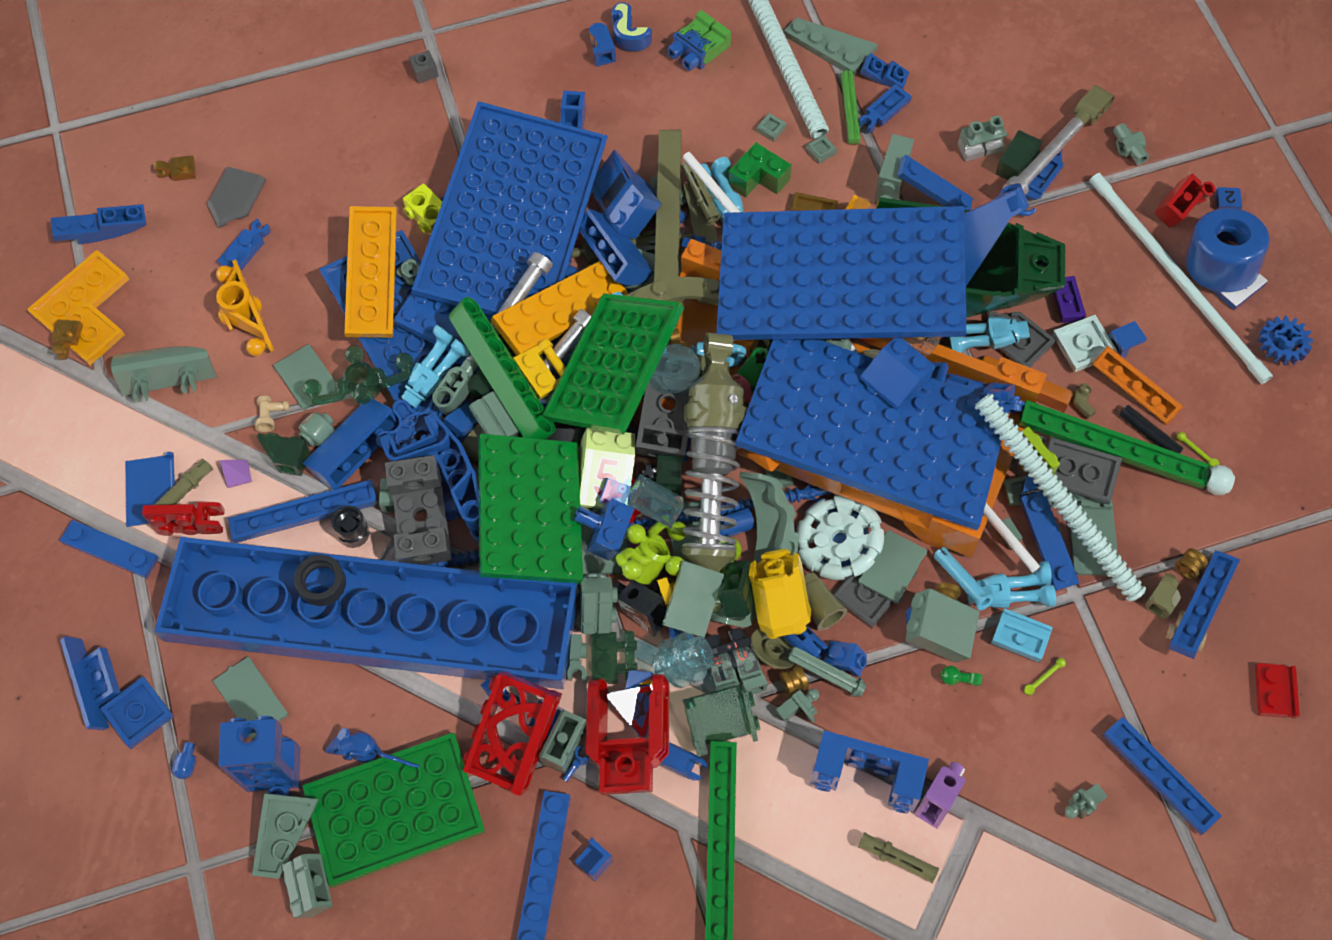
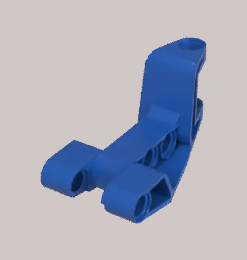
M434 412L424 417L431 435L427 437L423 435L421 440L418 441L414 439L410 445L405 443L401 449H398L391 433L379 437L390 462L435 455L458 510L476 544L479 546V478L463 445L438 418L436 413ZM456 462L455 465L447 467L449 463Z

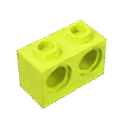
M423 183L403 198L405 205L403 210L408 218L411 220L414 218L423 233L426 234L428 232L431 235L442 201Z

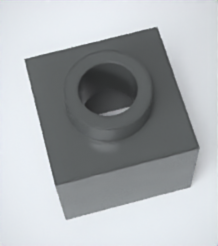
M429 50L409 57L418 83L439 77L437 66Z

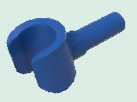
M578 746L575 750V760L562 778L566 782H568L580 765H586L590 760L588 755L584 758L578 756L583 746Z

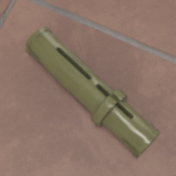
M684 162L681 165V169L697 199V206L702 209L708 223L718 221L721 216L713 202V195L708 192L703 181L687 162ZM693 177H695L699 187H697ZM702 196L705 197L708 207L706 206Z
M201 459L188 473L184 472L179 482L154 505H176L188 492L199 486L198 483L213 470V467L206 460Z
M864 832L858 845L859 849L861 848L880 857L879 860L882 862L886 860L933 884L939 867H935L892 846V842L887 841L885 843Z

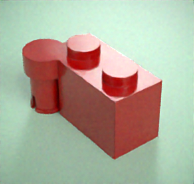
M1192 173L1175 185L1153 213L1170 228L1183 221L1195 205L1203 203L1207 197L1213 195L1216 190L1215 185L1209 181L1202 184Z

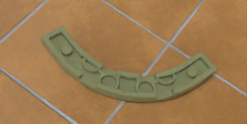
M675 277L653 282L626 296L673 302H684V299H698V302L718 306L720 281L702 277ZM762 339L768 347H771L773 339Z

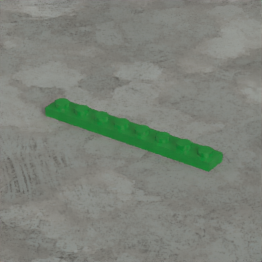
M1028 400L1025 401V406L1022 407L1018 422L1020 426L1029 427L1031 430L1069 443L1120 457L1122 462L1199 489L1206 486L1210 464Z
M710 742L705 940H733L737 742Z

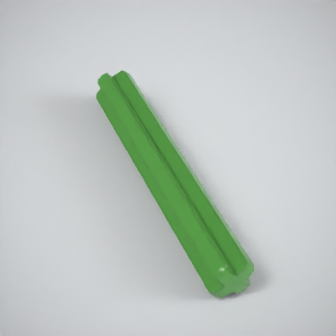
M844 70L841 79L848 142L851 145H857L860 143L861 137L854 75L851 70Z

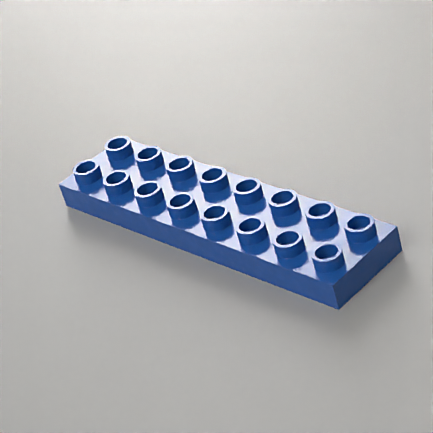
M180 537L154 632L164 642L480 680L489 679L491 681L494 675L507 671L539 686L564 690L579 590L577 583L480 577V571ZM319 554L331 556L338 561L346 576L344 593L337 601L325 606L310 605L303 600L294 583L296 569L302 561L310 556ZM318 568L312 571L306 578V587L312 593H323L334 584L335 574L329 568Z

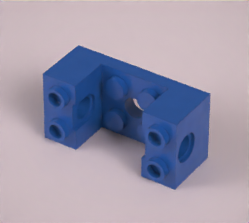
M259 716L257 720L246 721L244 718H232L229 722L220 723L219 767L246 792L268 791L270 788L280 785L286 786L288 789L299 788L300 746L291 738H282V725L272 716ZM251 733H256V738L250 741V743H246L247 736Z
M823 731L810 784L815 785L817 790L823 792L836 791L845 761L848 762L849 766L856 769L867 767L874 769V773L878 775H894L887 805L892 806L893 810L899 813L908 814L909 811L914 812L921 798L929 762L928 758L833 732Z

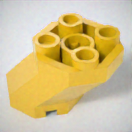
M788 549L765 552L761 555L762 560L759 563H756V560L750 563L749 578L752 584L760 630L766 633L770 639L791 634H801L807 629L806 625L810 622L811 607L808 601L800 556L795 552L794 555H791Z

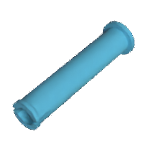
M942 547L941 550L938 549L935 552L934 559L973 599L978 610H984L992 604L994 596L991 593L988 594L950 554L947 548Z

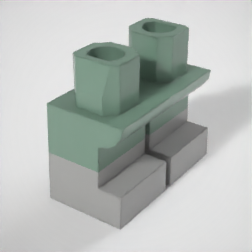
M999 115L993 116L990 121L983 123L979 121L971 122L970 126L962 128L957 145L965 162L984 157V154L988 156L1005 150L1003 138L1008 135Z

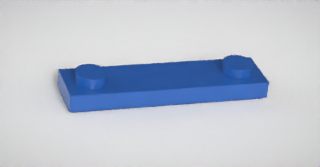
M908 155L901 157L897 175L899 178L945 207L964 206V209L971 210L973 197Z
M1039 491L1023 496L1019 501L1042 561H1048L1050 564L1051 585H1054L1056 592L1078 585L1080 582L1048 499L1043 495L1044 491Z
M74 520L71 521L59 540L64 545L147 579L159 559L154 553Z

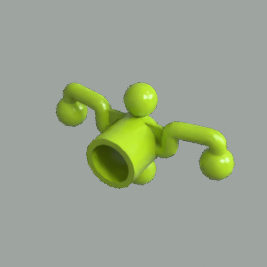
M661 518L648 530L646 536L645 529L641 525H630L627 528L626 537L629 542L639 544V546L635 549L626 548L617 554L616 562L622 567L623 575L629 580H635L642 584H651L665 566L666 571L670 575L678 576L680 564L684 560L679 556H670L665 540L658 534L666 528L668 536L672 540L680 541L686 536L682 531L686 526L680 521L673 522L669 518Z

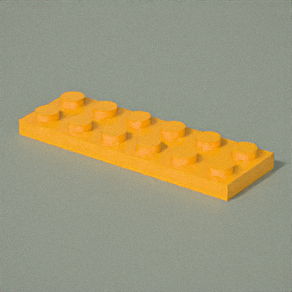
M350 206L345 337L393 338L396 207Z
M599 261L492 316L491 322L516 356L537 346L545 339L552 341L565 334L576 322L573 317L580 309H583L592 316L603 293L613 294L621 292L623 296L629 293L621 283L614 281L602 262Z

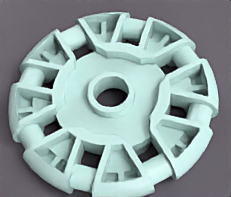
M836 495L830 500L825 501V499L814 503L805 511L806 516L804 519L798 522L796 532L798 533L799 551L797 553L802 563L811 572L816 571L820 573V577L826 579L845 580V577L854 575L856 577L871 568L875 563V557L877 554L880 555L883 549L884 530L880 527L882 521L876 511L840 495ZM837 508L838 513H828V510ZM854 510L859 513L856 519L850 516ZM813 521L819 523L816 529L811 527ZM871 528V532L864 535L863 529ZM838 533H843L847 537L843 543H835L833 541L834 536ZM815 542L816 547L810 549L808 544ZM863 547L868 549L866 554H860ZM823 558L829 561L825 565L820 563ZM850 559L851 565L842 568L841 561Z

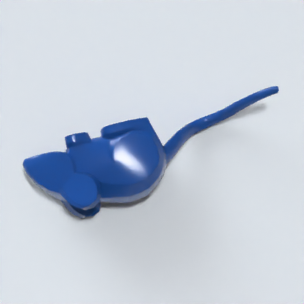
M342 728L326 749V753L343 755L344 760L352 761L353 758H356L358 762L367 763L373 761L376 754H378L382 758L419 768L418 764L383 753L376 740L370 734L361 731L349 733L348 728Z

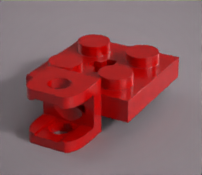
M197 502V509L193 504L143 505L142 515L159 535L171 536L173 533H183L186 535L223 533V527L219 521L210 520V516L225 514V509L219 502Z

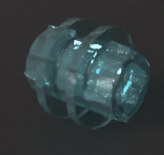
M687 632L676 635L675 639L669 638L662 641L658 652L652 655L655 674H664L669 683L680 689L690 685L691 682L697 683L704 680L707 675V669L714 666L713 652L707 640L701 636L694 637Z

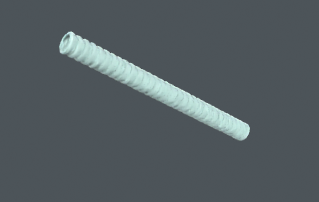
M748 0L783 78L791 91L795 104L803 117L810 136L813 139H817L822 135H826L829 127L826 125V121L785 38L786 36L778 23L769 0Z
M988 394L977 402L974 408L981 411L979 414L985 416V422L989 421V427L995 429L994 433L1000 435V440H1004V446H1008L1010 448L1009 452L1015 454L1013 457L1020 460L1018 462L1019 465L1023 464V470L1029 472L1028 476L1034 478L1033 482L1035 484H1039L1038 489L1043 490V495L1049 497L1048 501L1054 503V509L1058 508V514H1062V519L1068 521L1067 525L1073 527V533H1077V538L1083 540L1082 544L1088 546V552L1092 551V557L1097 558V563L1103 565L1101 567L1103 571L1107 570V576L1112 577L1111 581L1117 583L1116 587L1118 589H1122L1121 593L1127 596L1126 600L1130 602L1141 597L1147 588L1141 586L1142 582L1140 579L1136 580V574L1131 573L1132 569L1126 567L1127 563L1125 561H1121V555H1117V550L1111 548L1112 544L1106 542V536H1102V531L1096 529L1097 525L1091 523V517L1087 518V512L1082 511V506L1076 504L1077 500L1071 498L1073 496L1072 493H1067V487H1063V482L1057 480L1058 476L1052 474V468H1048V463L1042 461L1043 457L1037 455V449L1033 450V444L1027 442L1028 438L1022 436V431H1018V425H1014L1012 423L1014 420L1007 417L1009 414L1003 412V406L999 407V401L993 399L994 395Z

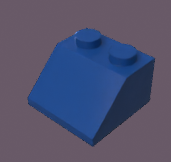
M898 337L882 348L863 372L860 380L897 410L928 384L936 366L905 340Z

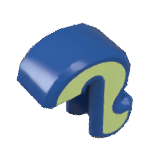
M620 2L613 6L612 25L616 45L622 50L641 51L650 46L652 42L651 28L636 27L632 29L631 5Z

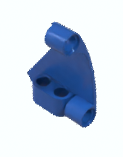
M1021 183L1005 187L992 201L964 213L966 285L991 250L1010 218L1029 207Z

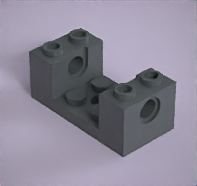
M666 353L662 354L644 393L640 423L635 438V454L677 462L682 461L685 456L688 440L687 423L684 421V407L689 401V386L698 379L701 360ZM664 398H671L674 401L675 407L672 410H665L662 407L661 401Z
M435 455L385 463L387 484L393 494L397 526L394 544L397 561L420 565L452 561L441 469ZM419 510H425L428 513L427 518L422 522L414 519L416 512Z

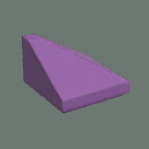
M248 460L220 461L228 488L252 482Z

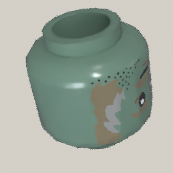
M312 412L300 423V433L298 435L308 446L319 447L335 431L332 426L334 421L325 412L322 415Z

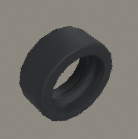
M319 554L310 556L302 561L296 569L294 583L303 600L310 605L325 606L337 601L344 593L346 576L338 561L331 556ZM323 567L331 569L335 574V582L330 589L317 594L307 589L305 581L312 571Z

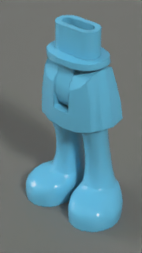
M727 157L716 159L711 166V171L707 164H701L711 177L713 175L720 188L739 211L743 212L741 197L733 191L727 179V174L731 168L730 160ZM707 187L708 192L714 197L713 202L723 223L724 213L729 212Z
M989 317L986 323L966 324V334L987 333L986 335L947 337V340L949 341L950 349L962 353L964 350L972 347L991 346L992 349L1002 348L1015 342L1019 343L1020 339L1029 338L1030 334L1027 320L1017 322L1016 319Z
M437 324L433 328V334L437 339L428 356L421 363L415 364L408 383L405 385L407 389L401 396L415 408H417L422 400L426 401L434 393L447 370L458 358L462 356L467 357L470 354L467 346L462 341L455 339V336ZM451 344V349L446 355V357L433 370L432 368L434 367L439 357L442 355L445 349Z
M1040 562V568L1029 575L1006 576L1000 573L976 581L988 594L991 593L994 596V601L989 607L1008 609L1010 603L1024 601L1040 602L1047 607L1056 606V592L1054 585H1050L1051 568L1049 562ZM1020 587H1041L1040 589L1030 591H1010V589ZM966 593L968 604H974L973 599Z

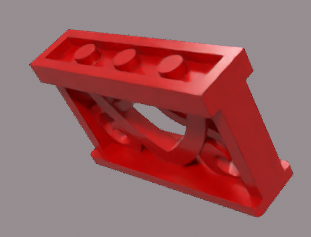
M503 671L494 675L490 682L489 690H491V694L481 707L480 714L483 715L481 722L475 726L471 738L474 741L472 747L468 748L464 755L463 763H465L463 772L475 775L508 789L515 795L521 796L528 791L562 693L549 690L507 671ZM507 686L517 688L520 693V704H516V697L513 693H510L511 699L509 701L503 699V690ZM526 691L544 698L543 703L527 702ZM498 706L503 709L495 714ZM526 712H529L527 715V719H529V717H533L535 719L534 726H528L526 724ZM519 714L520 727L530 737L529 742H518L505 750L498 734L497 724L510 716ZM487 735L490 743H485ZM515 749H520L523 752L522 759H518L516 754L512 758L510 755ZM483 751H487L490 755L487 762L494 760L496 757L498 758L499 762L494 768L488 769L482 766L480 755ZM504 766L516 778L513 780L496 772Z

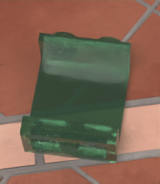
M743 684L682 700L697 757L708 754L706 746L710 745L711 741L723 742L748 734L753 742L758 741L756 731L760 730V724L757 715L753 716L751 707L755 706L753 694L751 691L747 692Z

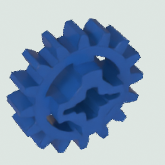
M1278 316L1273 321L1268 320L1259 332L1261 336L1258 342L1263 343L1260 350H1267L1266 358L1273 356L1274 363L1282 360L1285 366L1289 361L1293 365L1298 360L1303 361L1311 351L1312 347L1310 345L1313 342L1312 338H1308L1311 331H1304L1303 329L1306 324L1298 325L1296 324V318L1289 321L1288 316H1284L1282 321Z

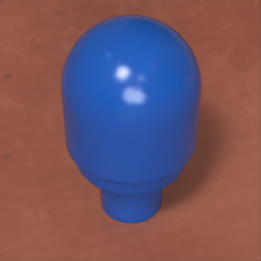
M185 742L182 753L178 752L177 756H175L172 772L178 779H187L194 771L196 756H193L194 743Z

